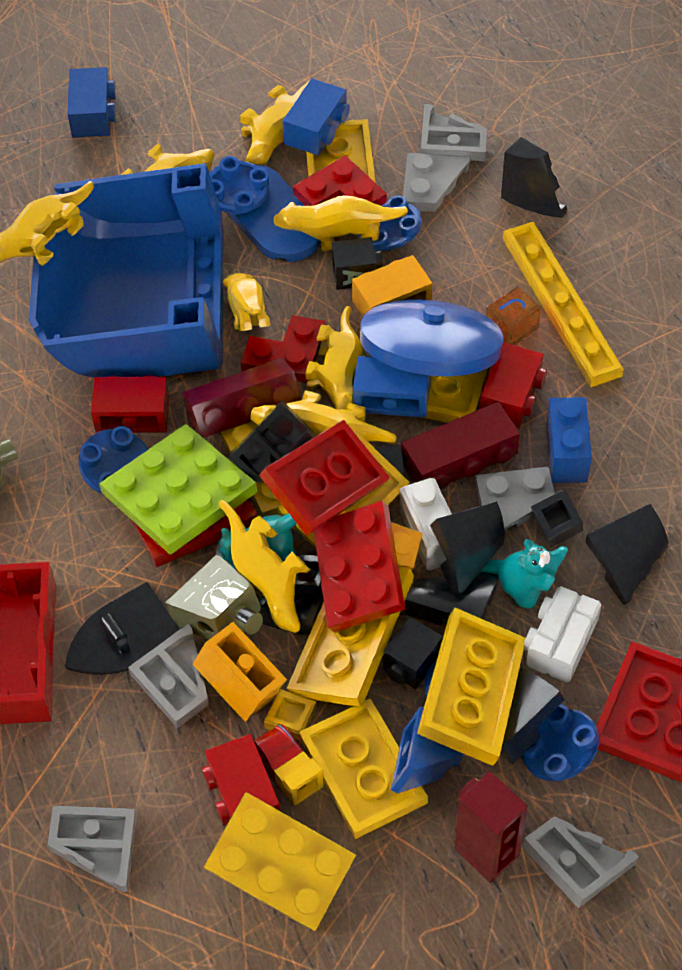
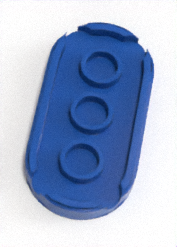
M256 165L266 169L269 174L270 191L267 199L258 208L250 212L227 214L268 258L277 261L278 258L286 259V262H295L309 257L317 250L319 246L318 239L300 231L277 227L274 224V216L290 202H294L296 206L304 205L293 195V189L276 171L263 165Z

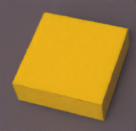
M280 689L264 721L265 728L270 730L276 725L282 724L294 739L300 740L299 732L308 728L317 708L316 701Z

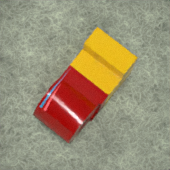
M278 724L254 739L267 772L293 807L324 787L322 768L313 758L310 759L285 726Z

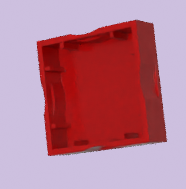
M49 561L0 564V725L52 721L56 583Z

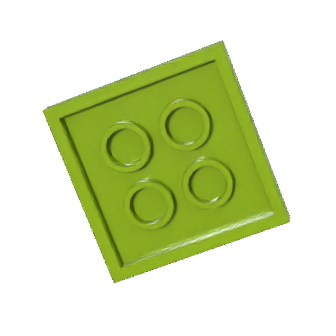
M187 424L99 483L102 494L170 555L226 515L219 507V501L224 500L235 509L258 492L254 480Z

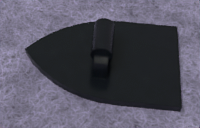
M146 582L106 604L86 620L70 645L65 668L78 673L94 675L128 671L129 666L180 629Z

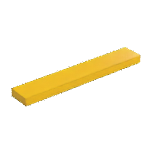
M534 221L503 231V241L590 388L622 377L623 367Z

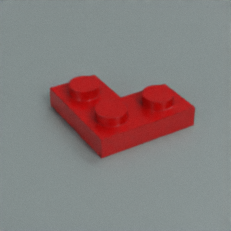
M346 155L293 186V195L304 206L318 205L340 196L363 198L380 206L387 203V193Z
M292 315L284 341L249 336L240 362L241 371L282 358L294 370L296 381L307 383L309 380H306V370L309 361L316 362L321 344V341H317L320 326L326 325L325 321Z

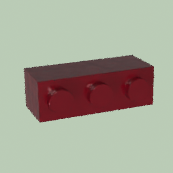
M282 358L181 392L190 425L202 438L251 422V411L254 407L263 405L277 406L282 400L286 404L301 400L294 370Z
M498 401L401 442L403 466L413 483L435 478L440 490H442L451 482L465 476L472 477L482 469L495 463L509 461L514 455L518 454L520 432Z
M489 771L480 780L477 778L471 779L458 795L459 805L457 827L455 829V850L491 883L520 856L528 805Z

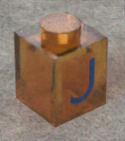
M518 286L486 307V316L499 326L503 333V342L516 345L539 329L541 306Z

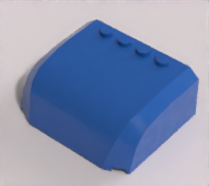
M206 163L56 184L54 186V195L71 193L89 181L94 183V189L77 206L80 210L79 215L83 218L84 226L74 236H71L67 229L56 233L52 240L45 245V249L53 252V257L44 266L39 264L36 256L33 259L29 322L46 351L66 368L79 375L92 378L108 376L144 377L147 375L160 377L220 369L223 364L222 282L224 230L221 208Z

